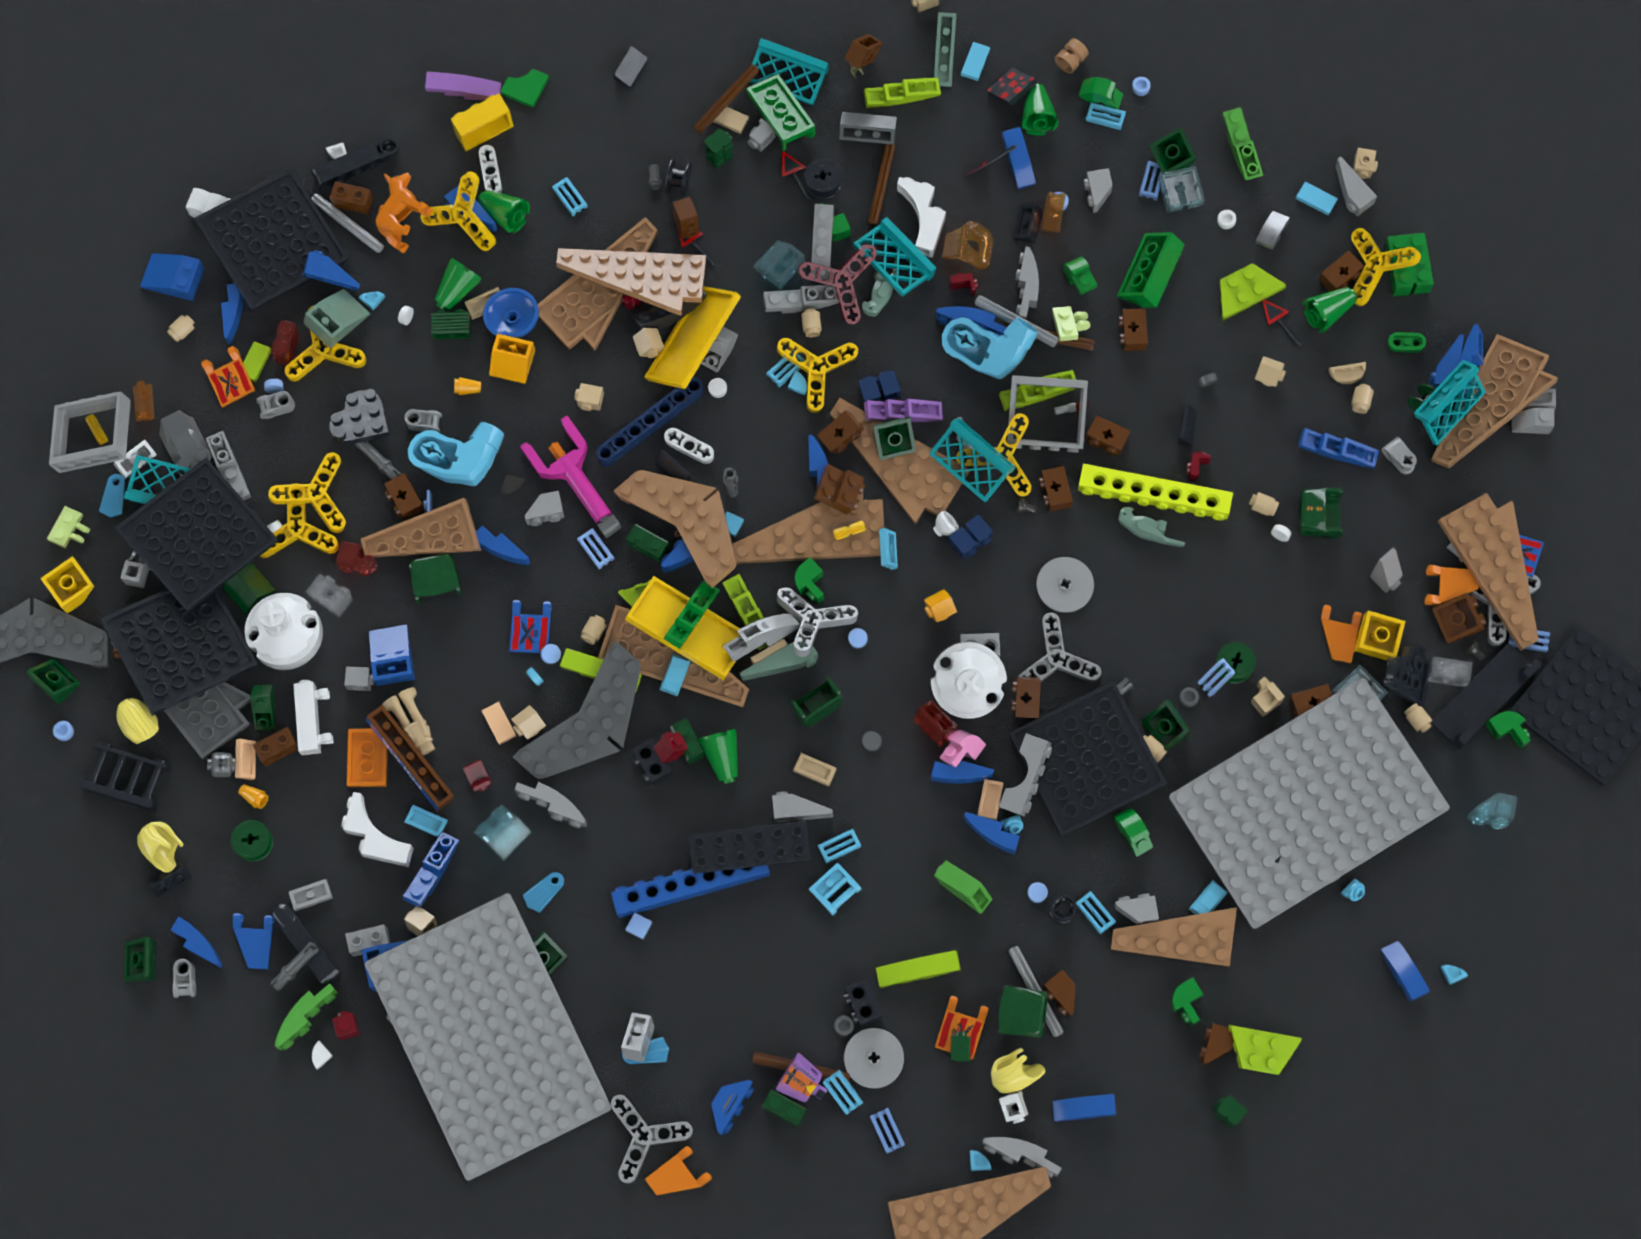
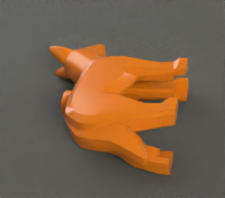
M409 172L393 178L384 174L389 184L390 196L385 204L379 207V213L375 219L376 226L390 245L405 253L409 245L401 241V235L407 236L410 226H402L399 222L404 220L412 211L429 217L433 209L422 201L418 202L414 194L407 189L411 179Z

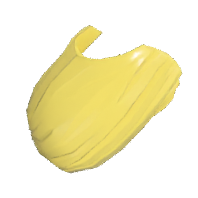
M129 698L118 705L116 713L118 725L124 736L132 742L139 744L158 732L157 716H151L143 701Z
M151 822L144 826L137 836L139 849L156 868L166 873L173 871L176 867L174 858L176 847L178 845L183 847L184 844L175 835L170 826L163 822Z
M1019 1048L1006 1056L998 1058L994 1062L991 1070L992 1084L1000 1093L1011 1094L1024 1089L1038 1080L1045 1073V1068L1040 1064H1022L1026 1061L1027 1056L1022 1055L1017 1058V1055L1024 1051L1022 1048Z

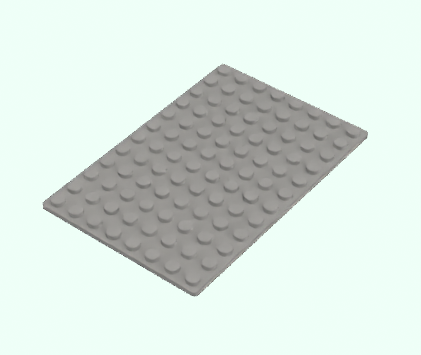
M1364 678L1359 679L1171 793L1169 796L1175 809L1253 929L1260 927L1445 813L1450 808ZM1281 856L1279 863H1275V860Z
M510 894L500 896L365 962V967L466 1180H471L611 1110L610 1102Z

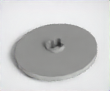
M1059 557L1047 562L1042 567L1037 577L1036 586L1040 599L1047 607L1057 612L1070 613L1081 609L1089 602L1094 590V580L1088 567L1081 561L1071 557ZM1062 581L1070 583L1068 585V589H1066L1064 586L1061 587Z
M879 1028L862 1030L855 1034L846 1046L844 1053L845 1068L850 1077L863 1087L872 1089L885 1087L895 1081L902 1071L904 1064L902 1046L898 1039L886 1030ZM872 1053H875L876 1056L880 1057V1059H877L875 1064L872 1062V1060H868V1057H871Z

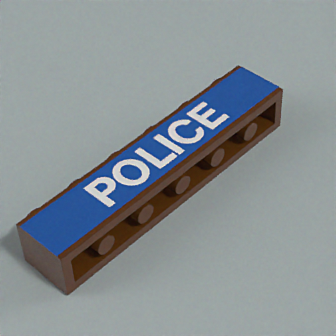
M381 705L367 715L366 722L435 810L438 812L452 802L454 799L452 792L385 707Z

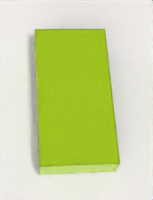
M255 341L243 362L251 381L254 382L257 381L272 351L270 347Z

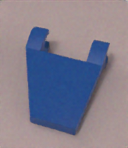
M235 913L233 915V929L248 968L269 970L272 932L275 920L272 916L267 915L264 917V929L242 928L244 916Z

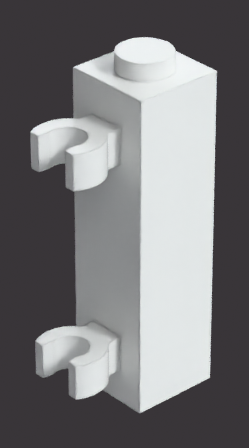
M301 680L299 683L294 684L298 751L301 755L321 753V744L334 743L331 733L320 735L317 700L330 699V691H328V688L317 690L316 685L310 680Z

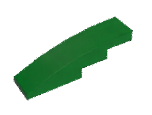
M703 580L666 633L664 640L680 649L720 590L715 586L711 588Z

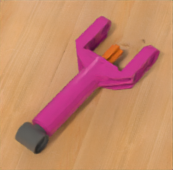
M565 416L561 419V422L577 450L574 449L566 454L558 442L552 443L548 448L557 461L552 463L550 468L547 469L531 445L525 442L520 448L540 478L550 480L562 479L568 482L607 539L622 529V527L582 471L588 446L570 418Z

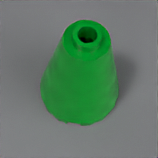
M1037 83L1026 93L1022 128L1030 135L1041 136L1046 135V131L1051 130L1052 132L1057 128L1058 117L1045 87Z
M485 190L478 197L482 208L506 232L516 233L525 225L527 221L524 219L526 213L528 215L530 213V205L525 199L490 190Z
M452 258L447 265L434 299L437 301L436 306L442 310H451L480 283L482 278Z
M1345 287L1307 298L1302 303V306H1306L1304 315L1314 329H1320L1319 333L1325 332L1355 304L1356 293L1353 289Z
M736 729L698 738L718 780L723 781L724 784L735 782L734 778L738 777Z

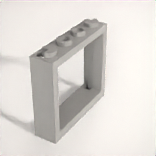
M1012 375L1008 426L1015 416L1017 384L1081 389L1077 443L1021 439L1017 449H1022V445L1030 446L1029 449L1041 450V447H1048V451H1060V448H1067V452L1078 453L1079 449H1083L1088 381ZM1013 433L1008 434L1007 443H1016L1017 439H1013Z
M120 391L55 405L49 465L57 472L62 473L126 459L131 400ZM116 408L113 445L66 454L69 418Z

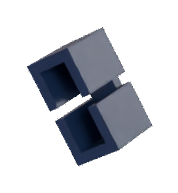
M883 371L879 373L878 377L865 376L858 381V388L863 403L867 400L881 401L877 384H879L884 402L887 399L893 400L901 397V389L895 371Z
M979 514L965 524L967 528L961 527L949 536L948 543L962 559L967 556L970 558L977 552V547L985 546L992 540L993 531Z

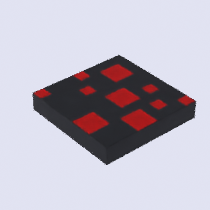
M1011 68L986 91L989 96L1012 106L1035 86L1037 82L1035 78Z

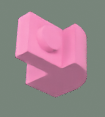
M956 730L947 737L950 744L940 756V759L949 765L957 767L964 756L976 760L986 744L976 735L963 730Z

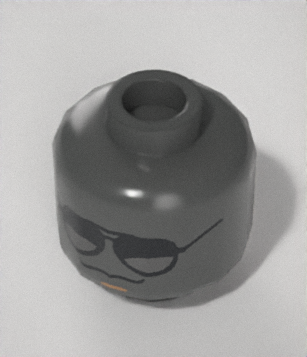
M215 752L212 754L211 759H207V770H211L213 777H230L232 773H235V757H232L231 753Z

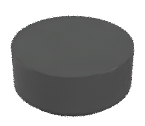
M1211 373L1199 378L1198 383L1200 387H1206L1217 382L1218 379L1215 373Z
M1187 687L1181 691L1179 701L1184 707L1191 708L1198 703L1199 694L1194 688Z
M867 732L862 738V745L867 751H877L881 746V737L877 732Z
M839 1016L835 1020L834 1029L838 1035L848 1036L854 1030V1022L849 1016Z

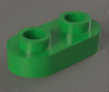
M1395 332L1390 335L1387 345L1393 352L1418 353L1424 349L1426 338L1421 333ZM1394 342H1398L1400 345L1396 346ZM1413 342H1417L1419 346H1414Z

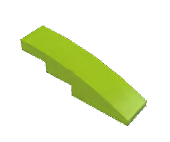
M938 78L903 79L902 83L884 84L883 87L864 89L866 108L905 104L941 95Z
M1073 370L1043 376V378L1076 380ZM1019 385L1016 392L1015 409L1050 399L1077 388ZM1011 389L999 393L1004 411H1009Z
M740 574L722 582L745 626L764 619ZM764 643L757 648L758 650H761L767 647L768 645Z
M566 648L560 667L595 679L604 660ZM642 674L639 675L637 688L641 680Z
M956 950L876 968L879 987L881 988L919 979L925 980L961 970Z

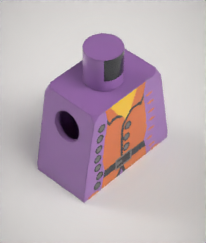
M797 1053L776 1087L777 1091L802 1102H806L811 1094L822 1100L827 1092L826 1088L818 1084L822 1073L799 1053Z

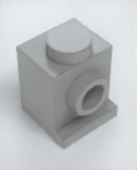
M761 118L759 126L751 130L750 139L747 142L753 149L757 148L762 152L776 137L775 132Z

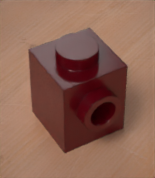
M667 732L660 737V741L654 746L662 763L677 760L688 749L680 732Z
M344 1011L338 1013L337 1017L332 1018L337 1038L341 1041L361 1035L356 1016L352 1012Z

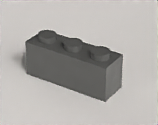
M842 112L839 139L894 145L897 117Z

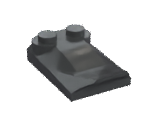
M178 410L160 420L159 435L175 465L193 468L204 458H207L214 467L217 466L193 417ZM180 470L178 473L182 476L185 474V471Z

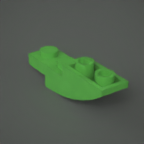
M1241 107L1223 112L1222 116L1227 129L1226 135L1244 180L1247 181L1263 176L1253 140H1250Z
M328 984L315 996L308 991L291 1009L276 1038L275 1046L279 1050L288 1049L293 1045L295 1038L305 1035L312 1025L307 1018L317 1015L320 1012L319 1008L325 1003H331L336 998L335 995L338 992L331 984Z

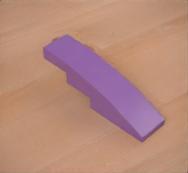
M427 72L425 90L427 92H444L446 96H463L465 100H486L491 95L498 93L501 95L502 83L450 73Z
M887 399L885 402L867 400L864 402L865 420L889 422L910 417L911 422L943 420L942 402L907 399L905 401Z

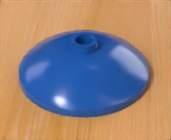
M507 288L498 291L489 298L483 310L484 323L494 336L501 334L514 338L523 337L535 327L539 317V308L534 297L527 291L519 288Z

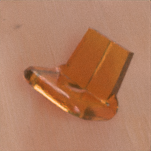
M970 221L965 223L963 227L946 234L942 258L946 260L960 258L962 261L978 269H986L991 261L993 247L991 232L976 222ZM968 240L978 243V252L968 244Z

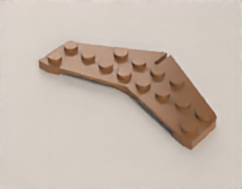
M638 470L614 490L615 495L620 500L628 504L631 503L671 523L678 529L705 582L711 588L735 569L737 562L720 492L715 487Z

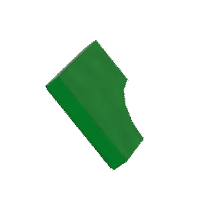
M532 69L523 77H508L500 93L503 96L534 108L549 80V75Z

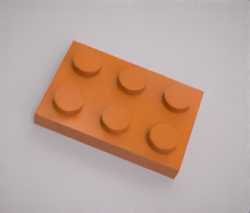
M348 729L347 787H387L388 749L372 729Z

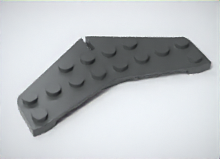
M29 598L0 615V663L26 654H41L88 664L97 668H108L109 636L105 631L34 598V613L32 615V599Z
M615 641L609 648L580 711L521 748L513 758L534 777L544 779L619 752L620 750L607 738L610 736L623 748L641 670L640 662Z

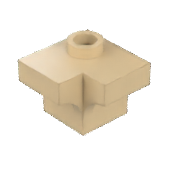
M1266 677L1258 682L1257 688L1259 693L1251 701V704L1262 717L1279 706L1285 697L1273 681L1270 683Z

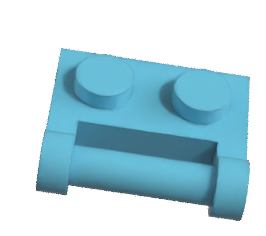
M836 863L809 888V891L833 916L846 900L855 892L858 893L862 888L839 863ZM847 882L850 887L831 904L828 899Z

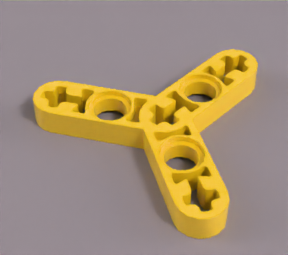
M467 172L461 177L454 205L430 207L433 209L430 216L437 215L432 219L421 214V220L427 226L458 223L483 251L490 250L496 243L494 235L472 211L479 185V178L474 172ZM462 193L468 194L470 200L465 201ZM442 211H447L450 215V218H444L442 215ZM471 223H474L475 225H477V227H478V231H477V232H475V231H473V230L471 229V226H470Z
M1357 228L1351 235L1352 242L1366 263L1353 288L1356 293L1355 304L1357 306H1364L1369 301L1383 272L1410 267L1419 263L1421 259L1420 252L1413 247H1406L1381 253L1373 238L1365 229ZM1360 235H1362V238L1365 241L1364 243L1360 241ZM1372 246V252L1366 255V249ZM1393 256H1398L1397 262L1391 264V258ZM1368 276H1372V281L1369 284H1365V279Z
M310 330L313 344L285 367V374L290 381H298L324 359L354 368H361L366 364V356L359 349L339 343L329 348L323 342L325 348L321 352L319 341L322 340ZM337 350H344L345 354L343 357L337 358L335 356ZM358 355H360L361 360H357V362H355L354 358H357ZM307 356L313 357V361L310 364H304L303 360ZM298 363H301L304 368L303 370L299 367ZM292 369L297 371L296 375L291 374Z
M783 338L778 342L777 352L808 373L806 406L810 412L818 413L824 406L825 374L853 361L858 355V347L853 343H846L817 357L791 339ZM788 344V349L783 351L782 345ZM794 348L797 349L794 352L793 356H790L791 351H793ZM847 348H848L849 350H853V351H854V352L852 353V356H851L850 354H846V355H844V357H843L844 360H842V356H841V355L844 354V353H846ZM798 353H803L806 356L804 362H799L796 359ZM831 355L836 356L838 363H829L828 357ZM822 359H824L825 365L820 367L819 372L816 369H812L814 364L817 366L823 364ZM813 381H818L821 384L819 390L812 389L811 383ZM814 395H818L817 403H820L817 408L810 404L814 400Z
M1022 413L1016 414L1012 418L998 447L994 448L1000 453L1005 448L1001 447L1002 443L1007 447L1013 448L1012 451L1007 450L1006 456L1018 469V475L1015 477L1008 475L1006 478L1019 496H1026L1030 493L1032 486L1013 456L1029 423L1027 416ZM1023 417L1025 425L1019 427L1018 430L1022 431L1019 435L1016 431L1010 430L1011 426L1013 428L1016 427V418ZM1010 433L1015 434L1017 437V441L1014 444H1008L1006 441V436ZM972 448L963 449L966 455H973ZM977 457V465H978V466H979V465H987V461H986V462H981V461L979 460V458ZM956 459L958 464L961 465V460ZM967 459V463H964L965 466H974L973 459ZM1021 475L1024 478L1020 479L1022 484L1028 485V487L1026 488L1027 492L1025 493L1024 491H1018V488L1020 487L1018 482H1016L1015 484L1012 482L1013 480L1018 479Z
M333 452L326 454L310 484L272 486L268 494L270 502L273 504L311 503L330 531L334 533L342 532L345 528L346 520L326 493L340 467V456ZM332 458H333V459H335V463H336V464L333 463L332 466H331V468H330V470H329V469H327V467H328V465H329V461H328V460L331 461ZM325 473L329 476V480L322 482L318 476ZM317 485H319V495L313 497L312 492H314L317 488ZM285 490H288L287 499L285 498L286 495H280L279 498L273 495L275 491H278L279 494H285ZM299 490L302 496L300 498H293L291 492ZM328 504L331 506V511L325 513L321 510V506ZM333 514V518L335 519V521L341 522L340 527H338L337 525L333 526L334 520L331 517Z
M293 490V491L291 492V496H292L293 498H295V496H294V494H293V493L295 492V490ZM301 493L297 494V498L302 496ZM306 503L287 504V523L273 532L276 537L279 534L285 535V541L276 543L274 548L272 546L260 557L268 558L296 540L307 543L328 554L335 553L339 548V543L333 535L306 523ZM295 506L302 508L301 513L298 515L292 514V509ZM295 520H298V525L301 528L298 529V532H295L293 529L296 527ZM312 532L318 533V538L315 541L308 539L309 534ZM322 539H324V541L328 543L332 541L334 546H329V548H327V545L324 542H322Z

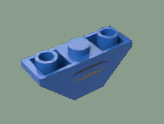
M751 1080L722 1086L711 1103L719 1135L723 1136L724 1132L728 1134L733 1126L731 1122L735 1115L739 1116L744 1107L742 1102L745 1097L749 1099L753 1093L754 1088L752 1087L753 1082Z

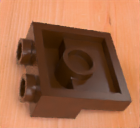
M827 464L822 473L814 499L847 515L852 510H856L860 500L857 497L865 488V484L862 483L864 478L850 470L843 472Z
M1465 593L1432 608L1448 644L1485 630L1484 624L1487 623L1483 614H1478L1476 607L1479 605L1475 596L1471 597L1470 594Z

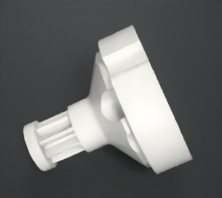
M277 593L262 599L253 607L246 620L245 638L250 649L253 652H257V658L263 664L274 669L289 670L304 665L317 653L323 638V626L317 612L311 611V606L307 600L291 593ZM311 622H316L314 628H308V625ZM259 634L257 639L252 641V637Z
M975 642L954 644L945 649L933 665L936 670L935 676L931 678L933 695L939 705L954 716L968 719L984 716L996 708L1004 696L1001 690L1002 684L1007 681L1004 665L990 648ZM943 657L951 659L949 667H942L940 665V660ZM989 693H995L997 699L995 702L989 703L986 701V696Z

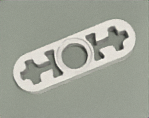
M484 145L479 149V158L485 189L501 193L502 184L495 150L490 145ZM489 151L490 153V161L488 162L485 156V152ZM488 167L496 169L491 175L485 173ZM490 180H494L496 190L491 189Z
M676 428L666 430L664 438L668 446L703 464L713 461L714 450L711 446ZM674 434H676V438L678 440L673 439L672 441H670L669 435L673 436ZM690 441L695 446L692 450H686L684 444ZM706 451H709L710 456H705V458H703L701 452L705 453Z

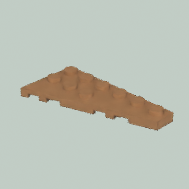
M465 498L361 538L364 554L368 558L481 551L469 506Z
M1237 907L1113 929L1111 950L1229 967Z

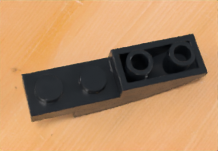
M703 290L702 301L707 297V294L705 293L704 290ZM683 302L682 315H677L655 306L633 315V321L640 331L643 328H652L654 326L661 330L688 315L701 303Z

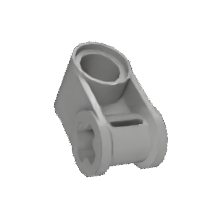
M286 391L260 396L256 399L257 404L260 405V418L270 419L289 413L295 408L293 398ZM288 399L286 404L281 405L283 400Z
M415 409L406 412L405 422L411 431L424 432L426 430H434L440 433L439 420L442 418V413L433 410ZM412 418H418V421L415 423L409 422Z
M1396 437L1382 448L1384 456L1392 462L1400 473L1405 475L1412 473L1417 462L1416 457L1399 437Z
M179 959L173 966L174 998L184 995L195 997V966L186 959ZM183 964H187L188 971L182 974L180 968Z

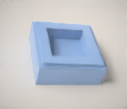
M634 913L625 930L643 940L652 921Z

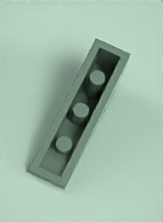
M938 12L934 78H938L941 87H952L956 13Z
M794 642L742 671L740 678L742 681L801 669L805 666L810 667L817 662L818 653L812 645L809 655L799 657L793 652ZM802 642V645H801V647H800V648H802V649H803V647H805V643H804V642Z

